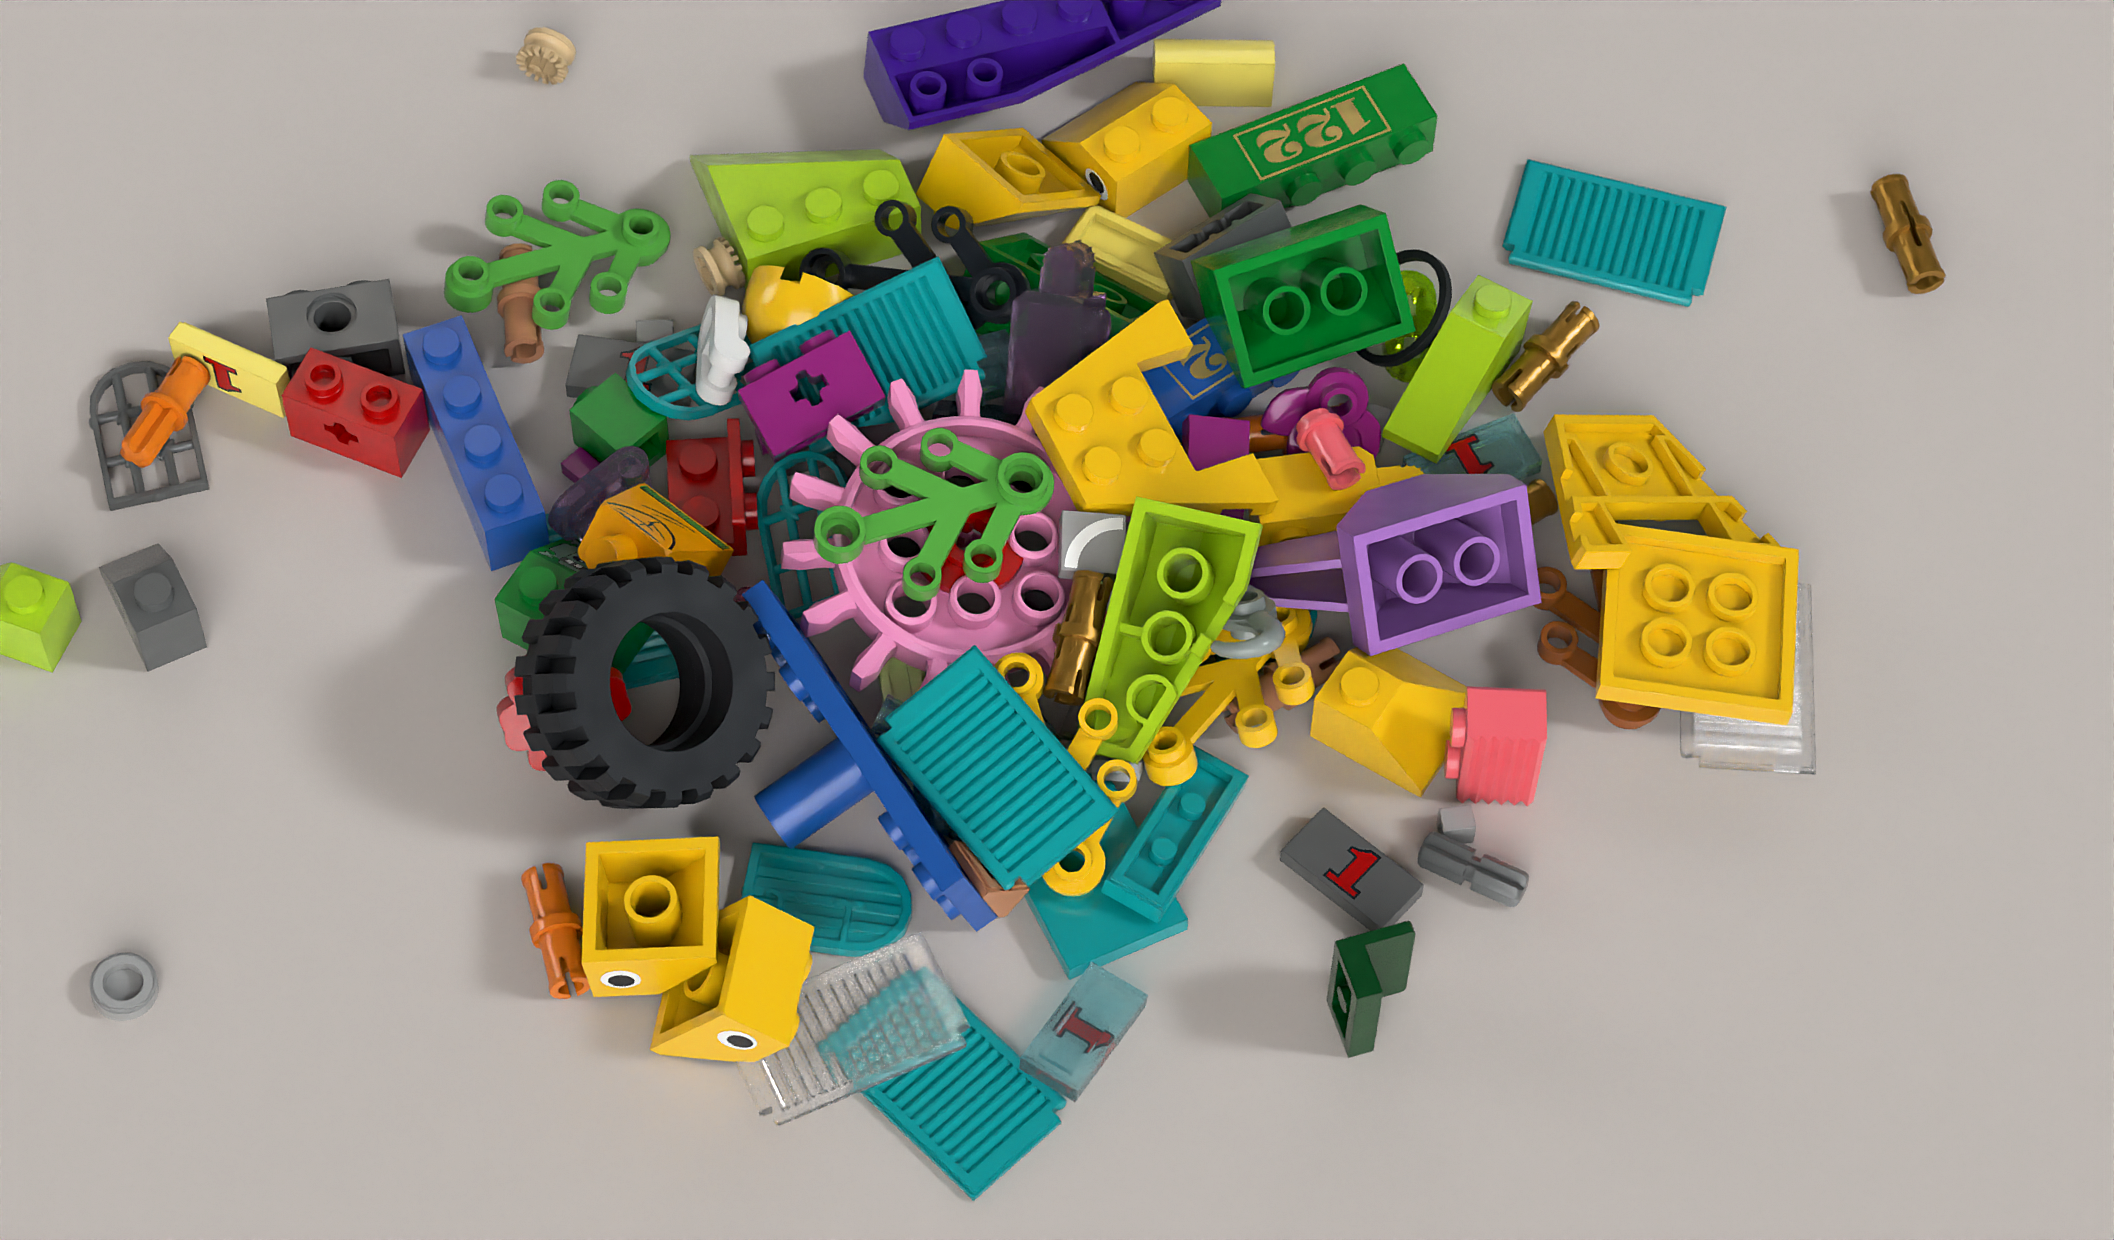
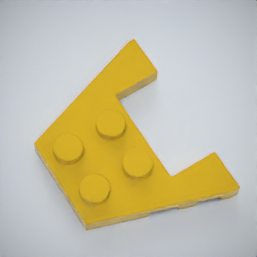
M1168 299L1156 304L1032 397L1025 410V414L1077 511L1131 516L1137 496L1219 515L1223 509H1249L1250 515L1272 513L1279 499L1254 454H1248L1196 471L1142 374L1144 371L1186 359L1193 346Z
M1554 414L1543 431L1570 562L1574 569L1622 568L1632 550L1615 523L1617 520H1654L1658 522L1666 520H1697L1707 536L1780 546L1769 533L1763 535L1760 539L1742 521L1747 510L1733 496H1718L1701 479L1706 468L1654 415Z

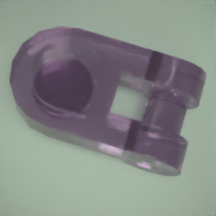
M635 446L622 447L570 486L552 506L548 515L550 527L565 541L576 539L582 541L598 508L604 500L638 484L646 483L652 488L649 477V460L645 451Z

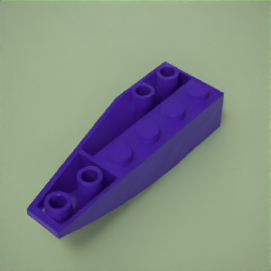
M1002 0L869 31L863 78L883 122L906 130H912L1021 104L1220 7L1222 0Z

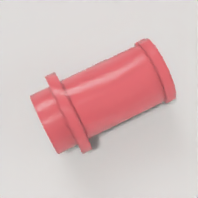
M1318 408L1308 412L1298 421L1296 425V431L1298 432L1296 437L1297 444L1303 451L1311 453L1325 475L1328 485L1333 490L1346 489L1362 478L1359 473H1365V464L1358 458L1342 433L1344 428L1342 419L1325 408Z

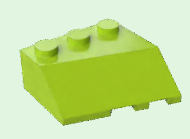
M880 149L690 155V163L722 237H725V240L729 241L730 246L734 249V254L730 256L737 255L739 260L734 261V264L739 263L743 268L741 271L745 275V291L753 270L758 266L773 265L784 267L780 279L800 281L799 269L803 258L810 251L817 248L839 250L849 257L852 264L869 265L903 254L892 238L881 234L875 225V212L887 200H897L910 204L916 212V228L921 234V205L900 159ZM898 208L894 209L888 218L889 226L892 230L898 229L903 221V215ZM835 263L827 267L825 278L839 274V269Z

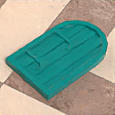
M755 842L752 844L745 882L741 888V899L750 895L814 926L810 951L847 957H869L891 949L905 935L912 919L911 892L903 877L890 866L861 857L797 848L790 849L789 847Z

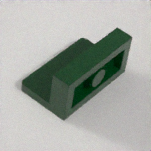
M1404 921L1335 941L1326 1001L1348 1058L1374 1051L1382 997L1397 994L1406 989L1416 935L1411 921Z

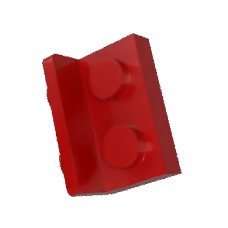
M727 419L728 437L666 440L668 500L734 549L731 556L748 555L746 531L759 530L756 492L744 493L743 478L756 477L754 441L753 439L741 440L740 419Z

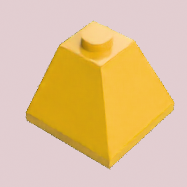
M1024 128L943 134L916 192V195L934 210V214L945 206L966 210L973 219L974 227L997 225L1097 206L1102 196ZM953 214L948 217L945 226L959 230L960 221Z
M1355 647L1345 654L1314 698L1310 736L1421 798L1444 765L1446 740H1450L1452 708H1463L1467 686L1398 648L1369 656Z

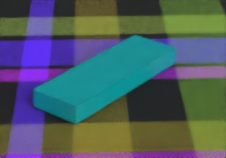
M1195 745L1193 747L1198 761L1196 772L1187 781L1164 788L1105 879L1101 893L1157 924L1161 921L1237 801L1249 778V775Z

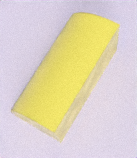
M1154 39L1152 56L1153 83L1175 84L1195 106L1272 107L1275 73L1274 41Z

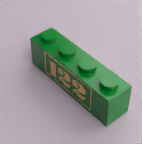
M1403 63L1189 145L1187 181L1209 218L1250 193L1280 200L1284 209L1293 205L1304 206L1314 201L1319 195L1345 185L1354 186L1361 184L1373 174L1399 164H1413L1427 153L1433 152L1438 115Z

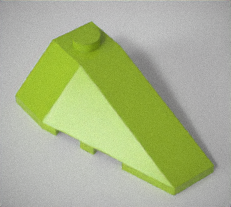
M1136 496L1085 702L1093 698L1106 699L1115 706L1118 714L1117 731L1111 738L1102 742L1096 755L1120 759L1138 765L1210 650L1212 642L1216 640L1247 591L1263 528L1262 524ZM1103 710L1091 712L1086 719L1087 725L1095 730L1104 729L1111 721L1110 715Z

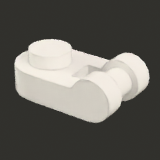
M714 294L711 296L705 309L698 337L696 391L700 398L710 404L725 405L730 402L737 386V380L734 375L744 369L750 354V348L744 341L748 317L739 314V301Z

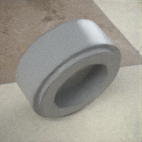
M117 953L103 959L95 967L90 977V992L94 1006L105 1017L117 1021L132 1020L145 1014L153 1006L158 996V981L153 966L145 958L133 953Z

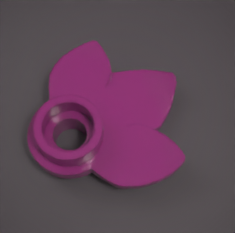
M1330 367L1320 371L1310 382L1309 386L1289 388L1278 393L1268 404L1260 423L1261 427L1270 433L1288 436L1286 455L1308 453L1303 451L1297 444L1296 437L1298 432L1296 431V425L1305 414L1318 408H1325L1330 413L1337 414L1344 424L1342 433L1351 447L1359 446L1374 455V460L1379 452L1381 442L1380 424L1376 417L1367 409L1369 394L1363 379L1356 372L1341 367ZM1345 394L1348 396V400L1342 405L1328 406V401L1334 395Z

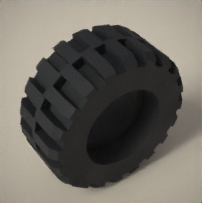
M648 557L597 564L595 569L580 570L566 578L563 586L565 589L551 590L539 604V611L545 615L543 619L529 620L521 638L523 642L529 644L526 656H516L514 669L515 677H523V695L514 696L517 715H527L531 728L525 730L523 735L531 751H544L547 755L542 761L543 769L555 781L569 780L567 784L569 792L585 801L599 800L601 806L617 809L677 808L680 804H696L709 799L714 789H726L740 776L741 772L736 764L751 763L761 747V742L755 736L758 729L769 728L773 708L766 707L767 692L775 691V672H767L765 656L772 654L767 635H757L753 624L759 619L748 601L735 602L733 600L737 594L736 587L722 575L709 576L706 566L690 560L675 562L672 557ZM639 622L655 630L669 646L677 664L680 680L679 700L675 714L661 736L648 746L637 740L625 728L616 713L610 690V672L615 652L624 636Z

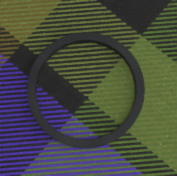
M1411 249L1400 251L1396 255L1399 265L1412 261H1422L1430 264L1436 272L1439 281V299L1433 318L1415 342L1397 353L1376 355L1372 354L1367 348L1355 351L1360 357L1373 365L1393 367L1412 360L1432 343L1447 318L1452 299L1451 278L1445 265L1426 251Z

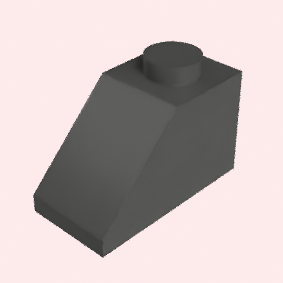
M159 543L99 567L105 584L147 672L207 648L197 608L174 560Z

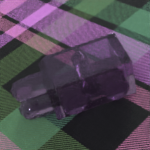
M1081 240L1047 248L1048 251L1043 253L1045 255L1042 260L1044 266L1041 267L1039 287L1025 290L1013 301L1003 413L1022 415L1025 402L1039 386L1046 388L1108 341L1111 330V315L1108 310H1105L1107 293L1093 291L1096 268L1093 266V262L1096 261L1094 259L1095 253L1091 250L1092 246L1089 247L1087 244L1082 243Z

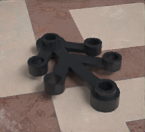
M887 200L877 208L874 217L876 228L881 234L892 238L913 268L937 257L917 230L916 212L910 204L897 200ZM945 206L934 214L931 229L939 241L951 244L972 276L950 275L946 270L960 301L969 302L964 309L974 330L977 331L987 321L1000 325L1016 321L1024 314L1030 302L1031 288L1028 278L1020 268L1013 264L1005 262L994 263L972 233L974 223L971 215L962 208ZM898 208L903 215V221L898 229L892 230L889 226L888 218L890 213ZM955 214L960 221V228L954 236L950 237L946 233L945 223L948 217ZM817 248L810 251L803 258L799 269V277L801 279L802 273H807L826 281V269L830 264L835 263L839 269L835 285L846 291L849 288L868 290L908 270L852 264L849 257L839 250ZM1005 282L1009 286L1010 296L1006 303L1000 305L995 299V290L999 284Z

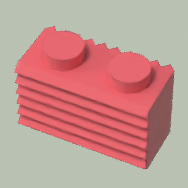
M1467 686L1463 708H1452L1450 740H1446L1444 776L1447 779H1456V798L1462 804L1468 799L1475 804L1483 799L1488 805L1494 800L1500 805L1508 800L1514 806L1520 801L1526 806L1534 801L1547 741L1546 690Z

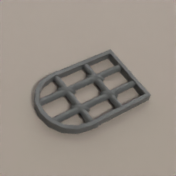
M152 361L129 362L121 365L102 377L97 382L90 396L91 418H89V426L94 432L110 511L210 490L192 410L194 402L187 412L192 440L175 443V440L169 437L156 456H160L159 460H164L169 486L145 491L140 467L133 462L126 461L121 455L109 458L105 456L99 424L116 421L117 425L121 424L123 437H125L132 427L130 418L139 416L142 412L141 406L131 408L132 404H127L122 378L132 374L146 373L149 392H155L159 387L156 375L165 377L170 370L168 366ZM113 384L118 411L98 415V403L105 390ZM194 449L201 479L179 484L173 453ZM125 464V467L131 470L135 494L114 498L108 468Z

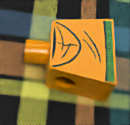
M642 483L604 500L581 541L577 554L585 562L588 569H595L597 564L648 557H672L675 562L690 560L704 565L709 571V576H719L722 574L734 549L646 483Z

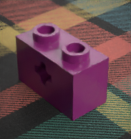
M832 329L824 331L799 346L803 354L799 358L782 367L777 359H773L744 375L743 378L747 385L738 390L739 400L774 464L788 455L796 453L826 437L829 422L837 414L852 423L885 405L886 396L850 330L838 337L835 336ZM806 378L811 385L823 382L825 387L820 390V403L818 405L811 406L807 399L794 401L793 397L798 393V381L800 379Z

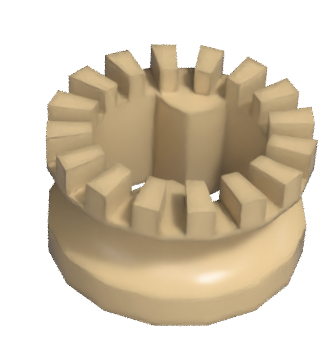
M535 27L528 31L524 39V46L520 48L516 56V64H520L519 69L521 71L526 70L525 75L528 77L534 74L533 80L538 82L542 78L543 84L548 85L550 81L552 85H557V82L562 83L566 78L568 66L572 64L576 56V48L563 34L549 28Z
M725 237L714 239L711 249L699 246L693 250L696 268L711 295L724 296L726 287L732 286L738 290L746 284L745 275L741 271L743 269L741 264H734V261L739 260L737 255L730 256L734 254V249L730 246L729 241L725 240Z

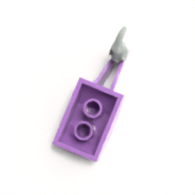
M1421 474L1366 491L1337 524V531L1259 546L1248 589L1223 627L1224 630L1231 632L1233 638L1245 641L1222 642L1216 640L1212 642L1211 650L1221 657L1249 659L1269 654L1278 649L1285 638V630L1277 619L1276 607L1349 612L1353 645L1369 656H1373L1542 603L1527 485L1510 474Z

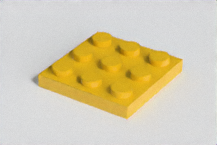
M1616 523L1630 546L1632 553L1621 569H1603L1595 699L1787 726L1793 713L1799 549Z

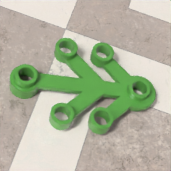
M555 180L545 186L541 204L542 212L553 221L565 222L571 220L599 232L598 234L582 237L523 214V206L518 199L509 195H498L491 198L487 203L485 215L486 228L496 236H513L539 246L542 249L489 263L475 256L462 257L451 264L446 271L444 297L447 303L454 309L465 313H475L489 306L495 287L558 271L550 287L543 288L535 294L532 308V318L538 326L548 330H556L568 322L571 301L592 261L615 255L608 272L599 273L592 279L589 292V303L593 309L603 314H614L622 310L625 305L628 284L637 267L653 264L667 251L671 235L669 226L661 216L646 209H629L617 214L579 199L580 193L577 187L565 180ZM562 198L567 200L568 203L559 204L554 202L553 199ZM506 213L511 215L512 218L503 219L496 216V214ZM611 290L617 295L606 296L601 294L600 291ZM546 305H552L558 307L560 310L556 312H550L542 307Z
M934 428L929 430L921 440L919 454L922 464L934 472H944L954 466L983 481L962 488L898 459L896 453L886 446H872L863 452L860 459L859 476L861 481L867 487L875 490H883L892 485L922 500L864 517L850 507H830L824 510L816 519L813 536L814 547L817 553L826 561L844 564L855 560L862 553L864 545L934 525L918 556L911 559L905 565L902 576V588L909 598L916 601H928L934 598L940 590L941 568L970 514L995 507L981 539H976L968 544L963 558V570L969 579L977 583L991 582L997 578L1001 571L1003 561L1002 550L1020 516L1031 515L1041 511L1052 498L1054 477L1047 464L1038 456L1019 452L1000 460L958 441L956 435L948 429ZM940 443L946 445L951 452L946 456L939 457L933 455L928 448L933 444ZM882 461L890 467V470L884 474H876L870 471L867 466L871 462ZM1015 481H1025L1031 485L1033 490L1028 493H1020L1014 491L1010 485ZM835 534H842L848 537L851 543L845 547H836L828 542V538ZM977 554H986L993 559L994 564L986 568L978 567L971 558ZM925 572L933 578V582L926 586H920L915 584L910 577L914 573Z

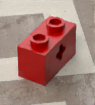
M311 347L281 395L290 436L400 478L405 474L430 431L423 389Z

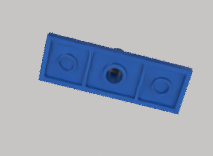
M761 580L744 592L742 596L750 603L758 615L759 620L753 624L757 635H767L772 651L771 655L780 666L778 671L798 700L800 702L803 701L816 721L820 723L826 719L837 735V738L754 795L757 804L782 840L790 849H793L872 792H875L887 810L878 817L879 822L898 849L903 850L914 866L911 868L929 896L938 902L949 919L952 921L959 915H962L976 932L996 919L998 916L984 901L949 850L950 845L894 762L879 745L877 737L809 637H805L797 620L764 580Z

